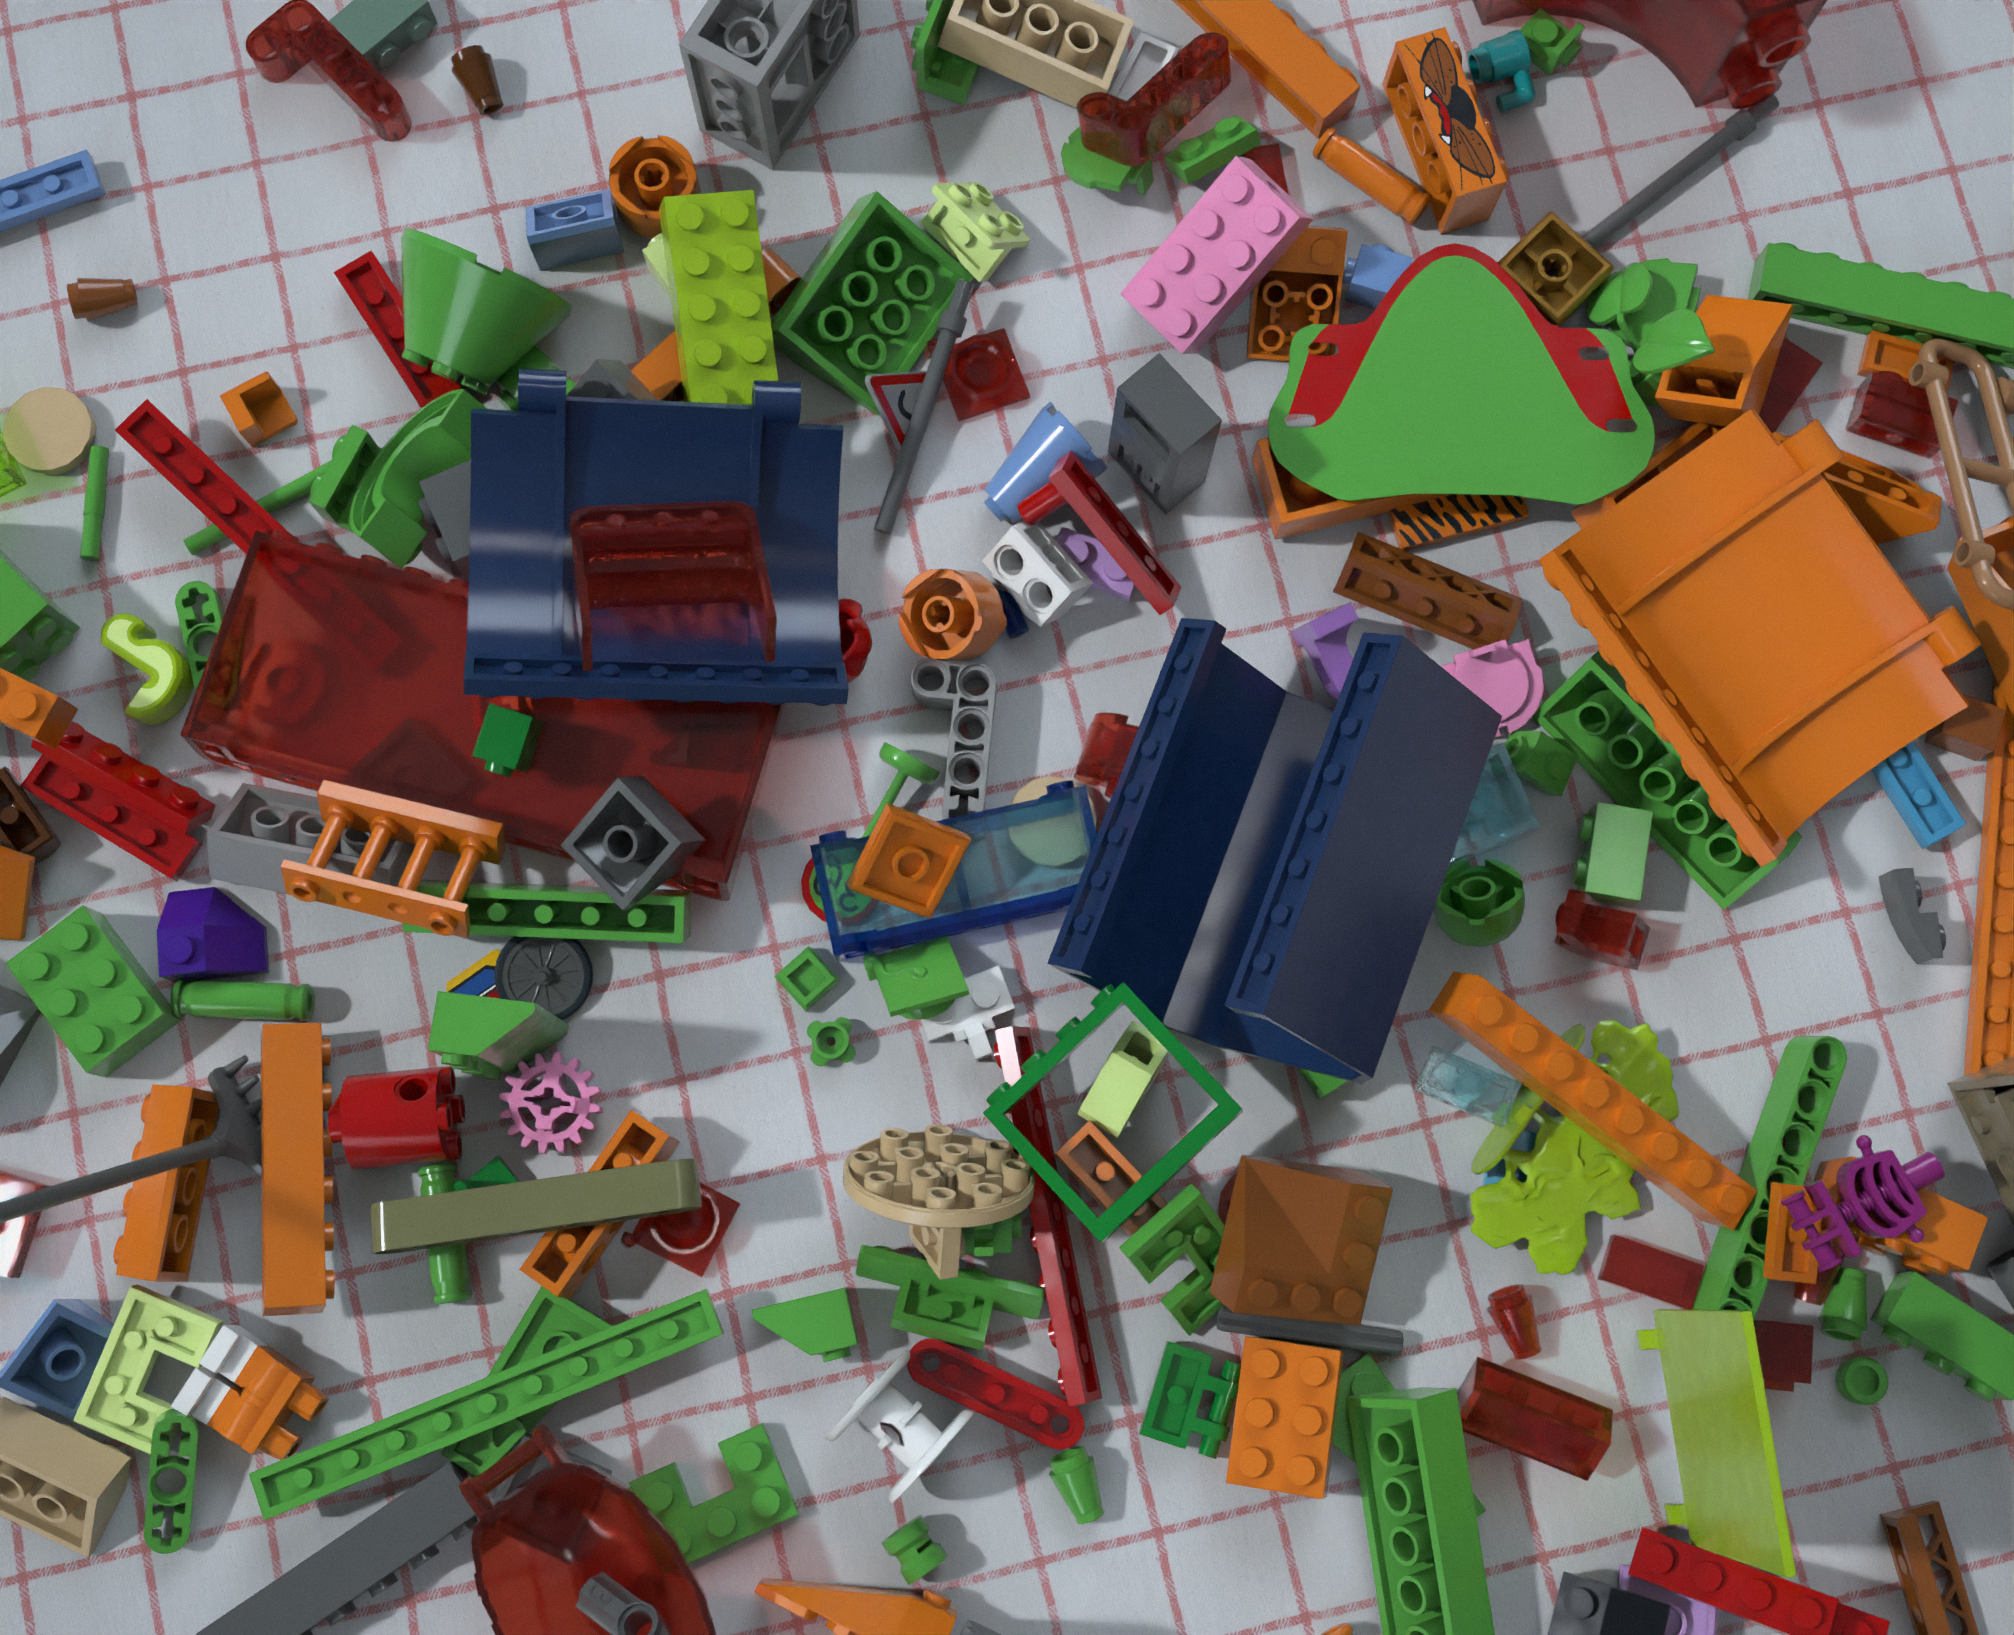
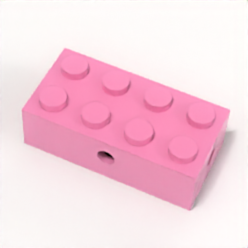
M1235 156L1120 294L1181 354H1196L1312 222L1313 218L1254 161L1249 158Z

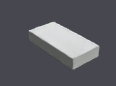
M1141 31L1104 101V109L1119 116H1134L1136 120L1145 121L1178 57L1179 48Z

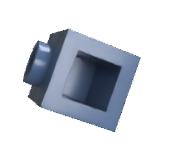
M1362 244L1357 259L1348 257L1342 283L1349 286L1344 301L1376 309L1395 281L1411 265L1413 258L1394 253L1391 248L1385 245L1374 244L1369 246Z

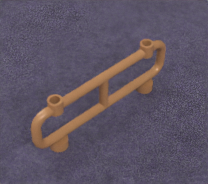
M1931 339L1923 343L1920 348L1918 361L1913 364L1909 372V383L1912 386L1926 390L1963 539L1954 549L1953 560L1957 566L1971 569L1977 588L1988 600L2003 608L2014 610V591L1999 584L1993 575L1991 566L1995 560V549L1984 541L1968 479L1972 478L2005 487L2014 518V442L2006 417L2014 413V380L2004 377L1996 379L1992 366L1987 359L1969 346L1945 339ZM1937 357L1965 364L1975 374L2000 467L1962 456L1945 390L1949 375L1946 366L1939 365Z

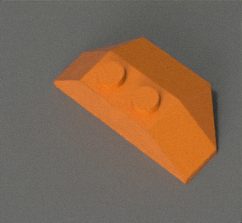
M1778 432L1772 433L1779 444L1792 436H1785ZM1841 450L1844 456L1823 471L1876 545L1934 530L1940 523L1942 497L1930 491L1926 493L1917 483L1892 469Z

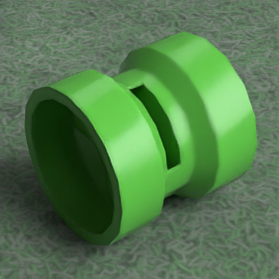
M922 1515L903 1525L881 1543L889 1556H894L901 1564L900 1573L908 1585L923 1577L948 1557L941 1544L933 1542L929 1537V1526Z

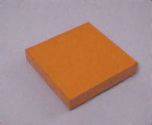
M886 803L846 884L851 891L931 919L971 842V838L968 833Z

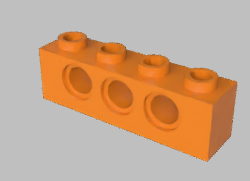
M631 1110L588 1172L668 1161L680 1141L646 1117ZM625 1221L545 1232L519 1270L555 1296L572 1299Z

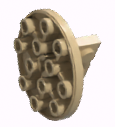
M935 1124L927 1126L925 1131L907 1132L899 1128L882 1130L879 1138L860 1145L847 1156L843 1168V1186L851 1199L865 1209L883 1217L910 1224L909 1238L919 1252L923 1253L926 1257L927 1263L938 1278L948 1279L958 1277L959 1259H962L965 1255V1238L962 1228L996 1223L1022 1212L1033 1199L1035 1175L1029 1163L1013 1152V1146L1008 1141H988L973 1136L956 1134L948 1126Z

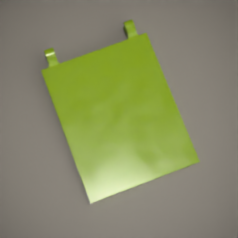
M1653 1310L1655 1328L1636 1330L1640 1350L1658 1349L1660 1351L1684 1498L1683 1504H1664L1667 1524L1686 1525L1689 1529L1690 1541L1693 1546L1784 1578L1796 1577L1752 1311Z

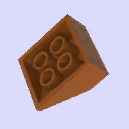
M1241 1155L1209 1293L1233 1313L1360 1326L1393 1188L1362 1170Z

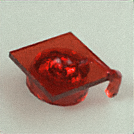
M1005 328L987 334L972 335L960 343L954 344L943 377V383L958 422L1030 398ZM936 338L931 339L926 344L925 355L928 359L932 357L937 342Z
M700 1183L701 1209L640 1218L632 1234L627 1231L623 1232L621 1244L627 1249H631L638 1244L676 1265L703 1277L741 1203Z

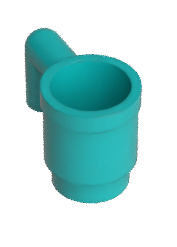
M1514 30L1500 37L1482 42L1478 48L1468 51V67L1473 80L1477 84L1486 81L1493 83L1512 76L1516 90L1496 96V104L1501 113L1531 103L1535 99L1536 92L1529 73L1531 67L1530 51L1521 31Z

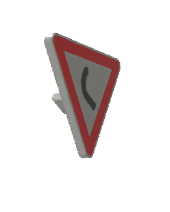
M927 371L867 375L865 378V384L898 453L900 452Z

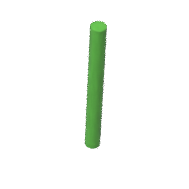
M331 461L256 500V502L271 514L310 493L314 480L318 475L325 473ZM212 524L184 539L183 542L189 552L195 555L227 536L217 526Z

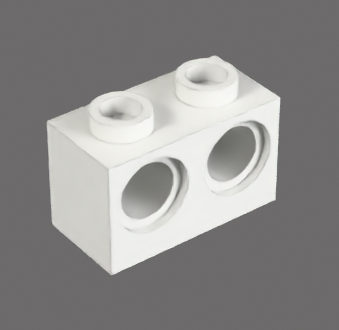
M1025 521L1013 525L982 560L992 572L993 579L1001 587L1008 590L1020 604L1025 616L1035 621L1039 627L1062 618L1093 584L1040 522L1033 526ZM1018 552L1023 559V565L1019 561ZM1047 585L1051 589L1052 598L1047 592Z

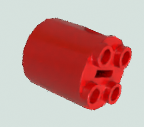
M452 1066L347 1076L343 1081L341 1093L329 1108L328 1129L332 1143L343 1144L345 1156L351 1169L361 1170L461 1160L462 1140L460 1133L457 1132V1123H464L465 1103L462 1095H454L456 1090L454 1068H451Z

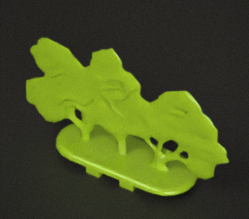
M1614 1019L1600 1021L1593 1029L1591 1038L1593 1057L1588 1060L1601 1070L1607 1072L1610 1077L1668 1122L1675 1120L1679 1115L1677 1094L1672 1087L1674 1075L1671 1069V1060L1657 1050V1034L1651 1030L1648 1023L1629 1029ZM1581 1024L1574 1025L1564 1032L1560 1038L1579 1051L1585 1039V1027ZM1601 1054L1607 1055L1610 1058L1609 1064H1600L1596 1060ZM1516 1079V1082L1522 1088L1511 1103H1499L1490 1119L1496 1125L1482 1143L1472 1162L1471 1171L1476 1175L1488 1172L1504 1159L1506 1175L1498 1183L1478 1187L1470 1194L1471 1212L1475 1218L1471 1224V1232L1494 1249L1526 1238L1529 1240L1528 1252L1536 1265L1537 1272L1540 1274H1550L1553 1272H1557L1560 1275L1569 1274L1575 1270L1585 1248L1589 1244L1586 1235V1213L1596 1211L1613 1220L1641 1209L1637 1189L1631 1185L1630 1181L1635 1172L1631 1166L1566 1116L1551 1117L1540 1108L1544 1100ZM1534 1118L1539 1122L1535 1148L1530 1153L1512 1150L1511 1147L1530 1120ZM1517 1167L1527 1175L1526 1182H1520L1516 1178L1515 1172Z

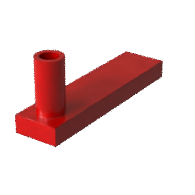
M1071 450L1058 459L1048 477L1050 482L1018 503V511L1023 520L1033 526L1068 502L1159 615L1174 607L1181 589L1180 584L1074 452Z

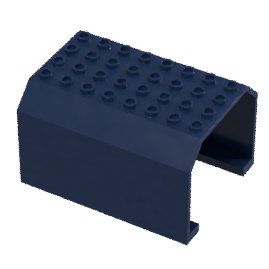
M1181 618L1047 964L1098 992H1101L1109 984H1112L1116 989L1124 982L1166 1028L1215 1047L1363 1084L1373 1079L1502 715L1403 635L1363 632L1336 707L1332 709L1287 692L1223 645L1221 642L1226 628L1217 621Z

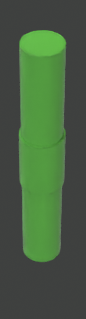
M91 446L80 553V558L86 561H98L100 554L109 449L104 446Z

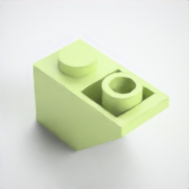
M1132 1020L1111 1051L1077 1115L1087 1121L1090 1120L1094 1125L1118 1138L1159 1075L1169 1052L1145 1027Z

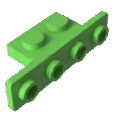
M861 1245L858 1255L857 1276L900 1286L890 1328L974 1349L983 1350L992 1309L1036 1320L1039 1317L1044 1300L1045 1290L1034 1287L1027 1281L1018 1279L1009 1281L989 1276L986 1272L975 1268H959L957 1278L939 1279L927 1263L926 1257L916 1258L900 1254L886 1246L871 1247Z

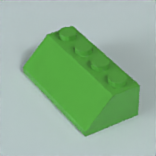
M437 991L428 1050L442 1056L441 1064L451 1065V1068L462 1070L463 1073L472 1074V1077L500 1080L501 1072L515 1074L520 1070L519 1062L530 1063L535 1059V1054L543 1053L568 1033L569 1025L536 1003Z

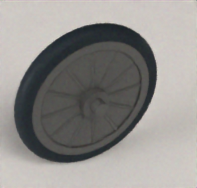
M514 936L506 943L497 958L494 979L500 999L536 1003L559 1019L564 1020L577 1012L588 998L593 982V969L587 951L577 939Z

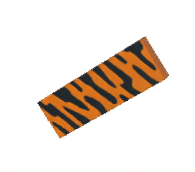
M1453 494L1391 509L1388 512V516L1398 547L1401 550L1409 551L1527 519L1529 512L1524 497Z

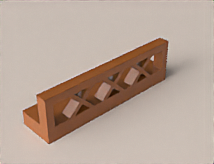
M1360 532L1357 533L1347 560L1333 590L1334 593L1471 649L1504 639L1508 642L1517 624L1523 600L1518 596ZM1360 550H1362V551H1364V552H1367V553H1369V554H1372V555H1374V556H1377L1378 558H1375V557L1370 556V555H1368V554H1366V553H1363V552H1361ZM1407 569H1409V570H1411V571H1413V572H1416V573H1418L1419 575H1417V574H1415V573H1412V572L1408 571ZM1450 587H1453V588H1455V589H1458V590H1460L1461 592L1456 591V590H1454V589H1451ZM1492 604L1497 605V606H1499V607H1502V608H1504V609H1507L1508 611H1505V610H1503V609H1500V608H1498V607H1495V606H1493Z
M1930 1501L1880 1514L1915 1635H1952L1945 1614L1946 1609L1959 1617L1963 1629L1960 1635H1979L1940 1502ZM1929 1515L1934 1533L1927 1547H1925L1917 1518ZM1937 1549H1939L1941 1558L1935 1555ZM1931 1561L1944 1568L1948 1582L1941 1596L1930 1564ZM1952 1597L1954 1599L1956 1607L1949 1604Z

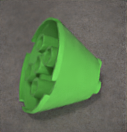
M405 228L401 236L405 346L402 358L424 368H427L430 361L433 363L431 372L457 383L459 376H463L462 385L486 395L489 387L570 316L569 314L573 306L565 299L505 267L501 273L482 263L476 262L478 255L432 235Z

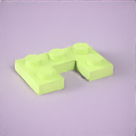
M139 1284L130 1286L73 1421L151 1454L153 1427L157 1418L165 1411L174 1409L170 1407L171 1403L143 1392L159 1352L196 1368L203 1367L199 1362L220 1331L224 1321ZM172 1423L169 1431L161 1432V1434L169 1435L170 1447L180 1423Z

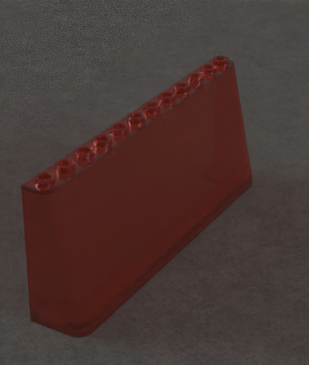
M274 530L272 534L255 531L180 733L182 738L199 756L222 766L317 792L323 780L503 823L505 843L574 862L576 861L561 846L564 840L617 777L644 776L705 839L693 855L687 854L683 867L664 882L662 886L677 890H692V894L714 900H730L784 704L772 705L766 702L725 704L719 701L694 700L679 703L672 700L643 699L641 701H627L625 699L611 698L580 700L569 697L532 699L527 696L484 698L479 695H464L463 678L467 641L468 582L459 579H449L448 583L432 579V576L426 571L415 567H405L404 571L388 567L385 561L371 555H361L360 559L344 555L341 549L327 543L319 542L316 544V547L300 543L297 537L283 531ZM489 703L516 712L519 707V713L545 721L528 773L513 769L511 778L485 770L486 760L472 756Z

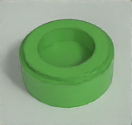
M1863 1356L1850 1357L1844 1360L1837 1369L1835 1377L1837 1389L1851 1403L1872 1405L1880 1401L1887 1392V1373L1884 1367L1872 1358Z

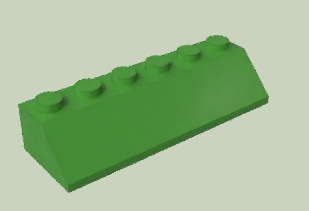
M1598 650L1536 710L1532 717L1558 743L1578 756L1576 762L1620 806L1653 811L1650 836L1725 910L1785 860L1803 836L1795 830L1786 840L1788 844L1777 859L1763 867L1759 866L1754 857L1747 856L1739 847L1733 828L1726 819H1721L1715 814L1708 801L1709 795L1698 780L1694 781L1686 774L1681 765L1680 755L1671 743H1667L1660 738L1653 726L1654 719L1643 704L1636 703L1630 697L1625 686V679L1615 666H1610L1605 662Z
M1418 1387L1346 1397L1382 1634L1495 1635L1456 1388Z

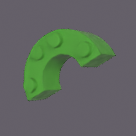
M465 389L453 390L437 397L408 419L376 456L355 493L349 516L351 530L401 569L419 555L422 549L421 541L428 533L423 528L424 514L418 503L419 499L425 497L419 481L468 460L471 461V409L487 408Z

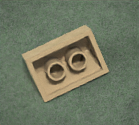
M2 1397L0 1399V1516L89 1558L94 1552L127 1487L131 1457L123 1454L121 1450L113 1445H104L81 1434L71 1425L60 1424L39 1414L29 1405L18 1404L6 1397Z

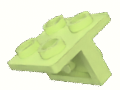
M975 181L936 183L931 192L938 200L920 223L979 282L988 281L1012 248L1026 247L1031 240L1022 231L1024 228L1022 222L1010 212L1002 211L992 201L994 196L990 190Z

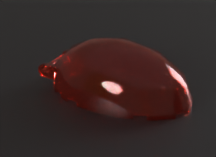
M541 1424L532 1431L533 1436L476 1478L467 1477L459 1483L463 1497L480 1519L474 1525L471 1540L476 1570L474 1578L478 1597L481 1596L482 1603L493 1622L491 1627L495 1635H610L575 1606L579 1599V1591L590 1577H595L602 1571L641 1601L651 1604L669 1624L673 1635H716L706 1594L672 1528L633 1487L596 1466L572 1462L545 1425ZM544 1453L551 1464L528 1478L493 1506L486 1494ZM652 1623L642 1626L637 1635H647L652 1628Z

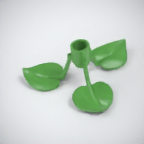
M1634 262L1627 265L1626 268H1621L1612 273L1592 293L1587 301L1586 313L1588 318L1597 325L1608 324L1617 318L1621 331L1635 353L1634 357L1628 361L1632 384L1645 406L1653 407L1659 405L1655 399V394L1663 371L1714 353L1715 349L1707 336L1702 320L1694 311L1689 309L1676 310L1661 317L1650 327L1647 339L1641 340L1638 343L1627 324L1625 314L1636 312L1646 305L1651 296L1653 281L1647 268L1641 263Z

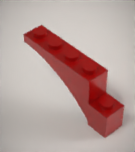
M1644 1527L1641 1529L1628 1572L1630 1576L1696 1600L1782 1635H1887L1890 1621L1840 1603L1838 1598Z

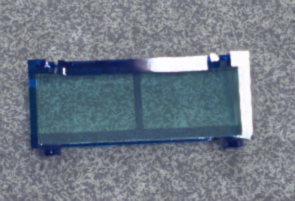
M1073 780L1058 782L1046 786L1047 794L1039 797V799L936 821L968 833L971 842L931 919L849 889L846 883L870 836L858 839L856 837L847 838L846 831L844 830L820 835L818 837L820 843L810 845L833 954L836 960H847L865 956L869 952H883L944 936L950 937L1068 910L1097 836L1086 785L1074 787Z

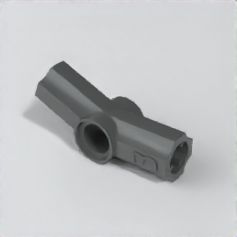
M603 1571L595 1577H590L579 1591V1599L575 1605L576 1608L610 1635H637L639 1629L648 1623H652V1628L647 1635H673L669 1624L651 1604L641 1601Z

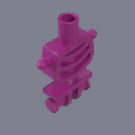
M1861 1135L1857 1138L1856 1145L1861 1149L1863 1156L1843 1163L1837 1171L1836 1185L1841 1201L1839 1205H1835L1822 1181H1814L1804 1186L1816 1207L1813 1211H1811L1803 1197L1806 1195L1803 1190L1780 1200L1782 1206L1786 1205L1794 1219L1790 1223L1793 1230L1797 1231L1804 1228L1809 1238L1801 1244L1805 1251L1811 1250L1819 1264L1817 1266L1819 1272L1828 1270L1843 1261L1840 1256H1836L1829 1243L1831 1239L1835 1241L1844 1258L1856 1257L1862 1253L1847 1226L1849 1222H1853L1861 1231L1874 1238L1896 1237L1907 1231L1912 1242H1922L1925 1234L1914 1223L1921 1219L1927 1213V1210L1917 1191L1944 1178V1169L1936 1156L1931 1152H1926L1901 1166L1892 1150L1873 1153L1871 1138L1867 1135ZM1855 1180H1856V1184H1857V1187H1858L1859 1192H1860V1193H1857V1194H1856L1855 1186H1854V1181H1855ZM1887 1203H1888L1889 1206H1890L1894 1211H1896L1900 1216H1898L1897 1214H1895V1213L1888 1207ZM1872 1212L1887 1227L1884 1228L1876 1224L1867 1213ZM1822 1219L1827 1229L1818 1233L1813 1223Z

